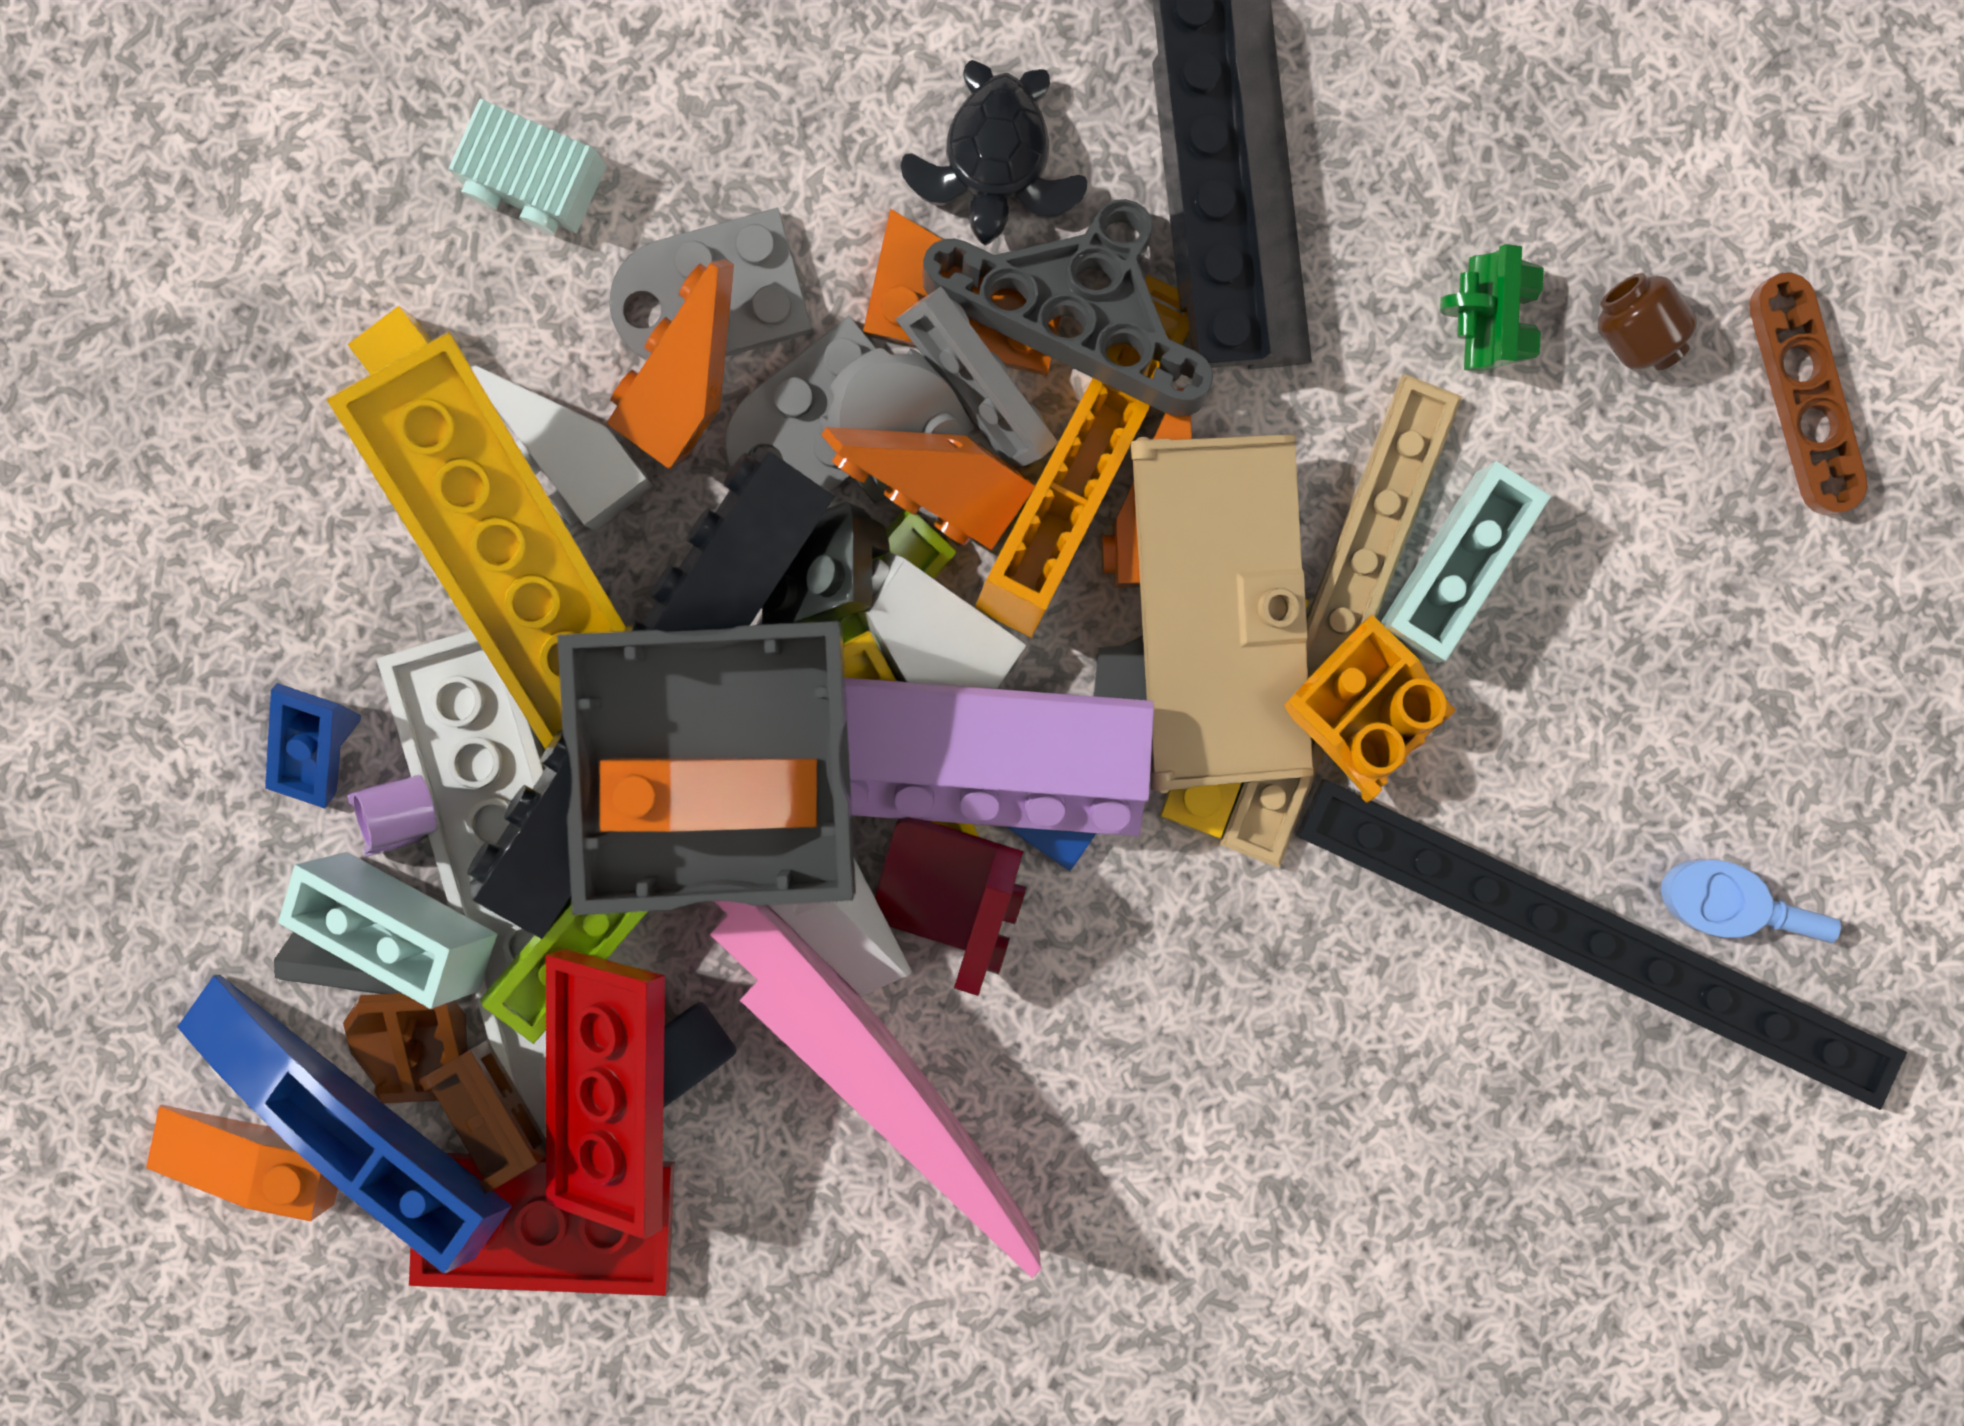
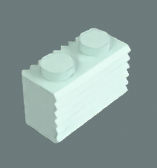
M479 99L449 166V171L464 185L461 193L467 198L493 210H497L500 201L522 210L519 218L526 224L547 234L555 235L559 226L577 234L607 165L599 152L590 145H585L578 140L571 139L567 135H561L555 130H550L532 120L502 109L496 104H490L484 99Z

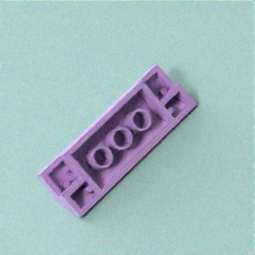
M845 678L852 815L898 819L911 817L925 821L1140 836L1145 801H1149L1154 714L1153 701Z

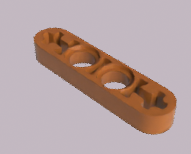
M1792 272L1779 273L1761 283L1753 291L1749 302L1750 316L1800 494L1805 504L1812 511L1822 515H1836L1857 507L1864 499L1868 488L1867 475L1815 291L1810 282L1803 276ZM1778 288L1782 297L1793 296L1796 307L1787 312V319L1782 310L1772 311L1769 306V300L1778 295ZM1803 325L1805 334H1797L1779 343L1776 334L1789 329V327L1791 331ZM1790 348L1802 349L1810 355L1813 361V371L1807 381L1800 382L1787 375L1783 360ZM1814 408L1822 411L1830 422L1828 437L1823 442L1817 443L1809 440L1801 430L1802 415L1807 409ZM1835 447L1838 448L1840 456L1828 459L1827 462L1825 459L1814 464L1812 463L1810 455L1821 454ZM1830 474L1833 478L1843 477L1846 481V489L1838 492L1837 498L1834 494L1830 493L1824 495L1821 490L1820 483L1828 480Z

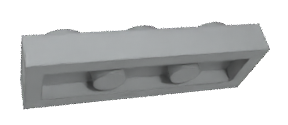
M941 286L913 304L896 318V321L924 358L952 388L966 413L1001 459L1019 469L1043 458L1058 444L1056 438L1047 428L1043 414L1026 400L1008 376V370L1004 362L996 354L989 351L969 324V319L964 309L956 301L950 299Z

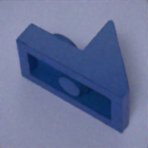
M276 683L271 689L265 789L325 809L337 792L341 745L360 723L361 715L341 704Z

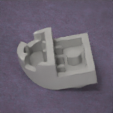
M878 348L852 361L838 374L830 385L834 400L829 409L828 416L820 417L822 432L826 427L967 435L975 429L952 388L919 352L910 349L908 354L891 355L885 349ZM870 475L865 483L857 480L874 504L885 497L884 491L888 485Z

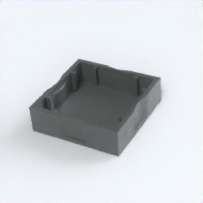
M836 621L738 626L733 629L675 632L649 630L558 635L562 728L572 771V793L567 814L572 915L673 910L681 906L707 901H731L752 906L853 901L856 893L842 623ZM614 757L818 758L817 827L701 831H600V760Z

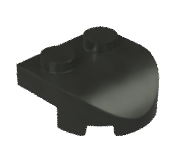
M843 502L828 508L762 606V625L832 622L873 607L872 559L890 552L889 539L885 527L880 522L872 519L865 509L851 503Z

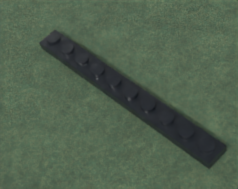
M1327 779L1321 780L1297 831L1296 837L1878 1110L1882 1109L1908 1053L1376 802L1369 801L1366 803L1361 795Z

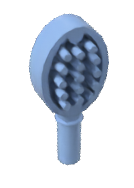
M1701 858L1687 860L1672 867L1661 882L1662 900L1671 915L1687 927L1702 933L1724 938H1740L1752 935L1766 925L1770 926L1773 930L1782 929L1828 943H1834L1840 934L1841 922L1839 919L1787 905L1783 900L1774 901L1767 885L1756 874L1734 863Z

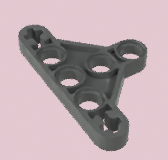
M1127 199L1111 201L1099 210L1088 230L1083 235L993 255L956 238L935 242L926 251L923 259L922 274L923 288L926 293L930 294L941 286L950 299L956 301L964 309L969 318L1167 414L1177 417L1190 416L1198 412L1206 403L1213 381L1212 367L1206 358L1199 353L1167 338L1140 270L1139 264L1146 254L1153 224L1150 214L1139 203ZM1115 222H1124L1133 226L1139 233V237L1132 242L1121 243L1109 237L1105 229ZM953 265L962 268V273L955 272L950 279L941 276V270L948 272ZM1095 268L1105 272L1112 283L1102 290H1092L1083 286L1079 282L1077 275L1083 270ZM984 277L980 287V293H973V286L978 288L980 278ZM1010 288L1021 293L1026 303L1019 309L1007 311L997 307L990 297L1000 289ZM1058 316H1069L1080 322L1083 332L1074 338H1062L1050 330L1048 323ZM1114 344H1128L1138 351L1141 360L1132 366L1123 367L1113 363L1106 355V350ZM1152 359L1160 362L1159 368L1156 367L1153 379L1147 377ZM1181 375L1192 379L1191 384L1186 385L1183 391L1176 390L1171 386L1172 382L1177 381Z

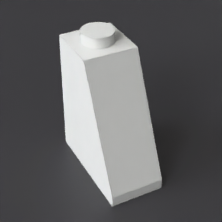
M889 552L882 561L879 558L872 561L873 607L857 612V615L866 630H870L897 681L997 689L1026 647V644L906 559Z

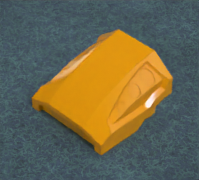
M1372 614L1283 705L1291 718L1323 748L1330 758L1361 791L1362 799L1366 803L1373 800L1383 790L1381 787L1389 781L1387 777L1407 762L1406 757L1411 751L1421 746L1426 741L1424 738L1449 719L1456 711L1445 698L1441 688L1432 682L1420 660Z

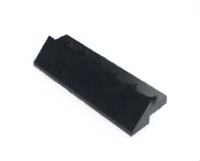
M1152 0L1158 54L1152 62L1179 306L1180 312L1188 313L1191 349L1206 358L1212 368L1247 365L1249 370L1310 364L1312 358L1271 0Z

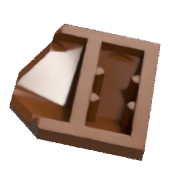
M403 993L360 995L343 1022L350 1053L376 1086L375 1094L383 1104L438 1101L432 1089L424 1091L419 1080L467 1052L466 1015L455 1000L430 1009Z

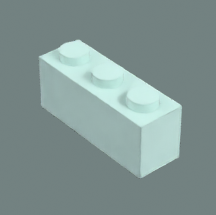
M1497 461L1478 470L1386 612L1381 623L1417 658L1426 664L1445 662L1551 495Z
M348 852L295 864L278 921L282 926L430 1009L480 991L497 937L496 932Z

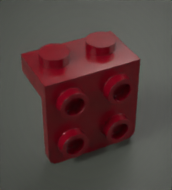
M911 817L898 819L887 852L875 900L889 927L965 950L954 989L979 996L986 971L999 975L1010 937L999 934L1002 922L1005 921L1015 925L1027 887L1016 884L1015 880L1024 851L930 821Z

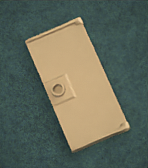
M1295 434L1185 440H1150L1147 437H1139L1136 441H1131L1147 700L1153 701L1154 704L1150 772L1151 790L1167 793L1170 790L1187 789L1192 786L1314 776L1311 737L1291 718L1283 706L1308 679L1306 652L1307 620L1304 572L1301 559Z

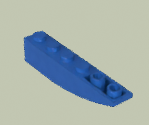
M214 975L177 1026L217 1074L289 1146L340 1191L442 1273L445 1274L474 1260L511 1209L512 1205L493 1190L485 1194L478 1178L222 975Z

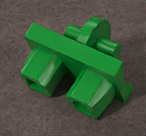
M1504 244L1499 246V250L1496 252L1470 257L1469 271L1460 273L1459 293L1445 295L1440 298V313L1445 316L1458 318L1457 338L1465 339L1464 370L1486 371L1507 364L1537 358L1540 354L1541 331L1538 330L1536 325L1519 323L1520 303L1526 304L1538 300L1540 293L1543 291L1544 268L1522 260V246Z

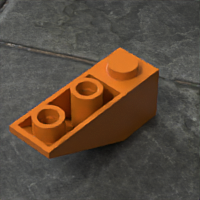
M728 259L710 262L707 267L700 263L694 268L679 291V296L685 300L672 321L665 317L655 327L644 346V349L651 353L639 373L631 370L625 375L610 399L617 407L606 424L668 469L687 459L720 410L734 264Z
M826 427L821 434L836 452L831 461L838 468L862 483H865L870 475L885 483L888 487L884 491V495L913 515H916L921 507L938 516L934 525L948 537L963 546H966L970 538H973L992 550L1035 488V485L1015 467L966 435Z

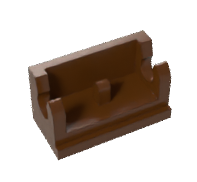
M488 1040L419 1080L424 1091L432 1089L483 1176L479 1184L485 1194L537 1165L546 1157V1138Z

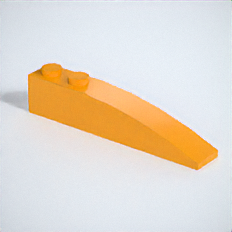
M1147 274L1145 282L1150 295L1180 310L1178 289ZM1153 300L1167 338L1182 345L1189 332L1188 313L1184 312L1182 315ZM1114 344L1106 351V355L1113 363L1123 367L1132 366L1141 360L1138 351L1128 344ZM1152 359L1147 377L1153 379L1156 367L1159 368L1160 362ZM1092 378L986 578L974 607L975 609L1030 638L1033 637L1150 405Z

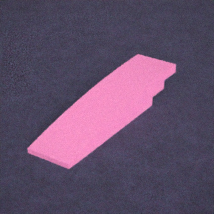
M714 901L728 915L710 935L758 980L740 1001L1016 1264L1033 1278L1042 1269L1038 1236L960 1121L873 1010L768 905L752 906L731 901Z

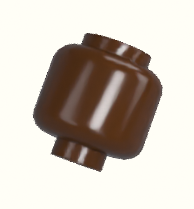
M1644 273L1634 274L1618 283L1601 300L1600 306L1603 311L1598 317V331L1624 366L1633 370L1654 366L1656 370L1661 371L1673 366L1688 353L1690 347L1687 341L1696 329V315L1672 281L1667 277L1656 275L1647 278Z

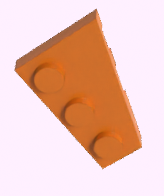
M891 208L863 333L868 337L916 347L896 321V318L928 295L923 288V259L926 251L935 242L943 239ZM953 265L948 272L941 270V276L950 279L955 272L962 273V268ZM984 277L980 278L978 288L973 286V293H980V287ZM1010 288L1000 289L990 297L997 307L1007 311L1019 309L1026 303L1021 293ZM1061 316L1053 318L1048 323V327L1055 335L1058 332ZM968 317L969 324L989 351L996 354L1006 367L1048 376L1051 357Z

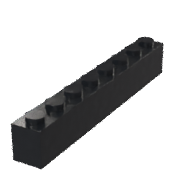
M758 447L752 457L747 453L742 454L725 478L723 486L730 491L716 512L709 508L706 509L693 525L687 537V542L692 544L693 547L679 568L674 564H670L656 581L650 597L656 600L644 621L641 623L636 619L632 620L623 632L649 630L675 632L733 629L738 626H750L835 496L768 450ZM562 729L553 737L542 755L540 763L546 766V769L534 787L530 788L523 785L510 802L504 814V819L510 823L497 843L494 844L487 840L476 853L467 871V875L473 878L470 882L472 901L540 939H543L571 896L567 814L572 793V771L570 756Z

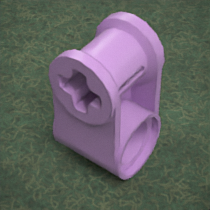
M421 775L379 784L347 795L349 804L354 806L357 822L366 843L363 847L365 857L422 841L421 837L435 831L437 828L433 801L425 780Z

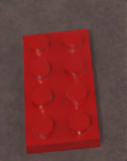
M562 949L546 955V1204L646 1239L662 1230L665 975Z
M446 1153L482 1181L483 1176L470 1154ZM545 1157L537 1165L493 1190L511 1204L512 1207L474 1260L444 1274L410 1247L409 1286L666 1296L670 1289L675 1162L663 1161L662 1230L646 1239H642L547 1205Z

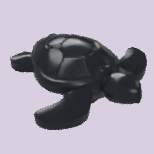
M975 60L969 61L965 65L963 76L965 86L971 95L963 102L949 127L946 140V156L949 166H936L913 153L905 154L901 161L903 179L912 191L932 205H948L968 192L974 195L970 204L969 223L973 234L984 246L992 243L1004 231L1009 214L1007 199L1014 197L1027 212L1036 218L1050 219L1073 209L1083 200L1087 191V179L1079 174L1057 180L1040 178L1049 157L1047 126L1042 112L1037 105V102L1046 95L1050 86V76L1047 70L1044 69L1024 72L1021 79L1018 80V78L1007 72L993 77L991 68Z

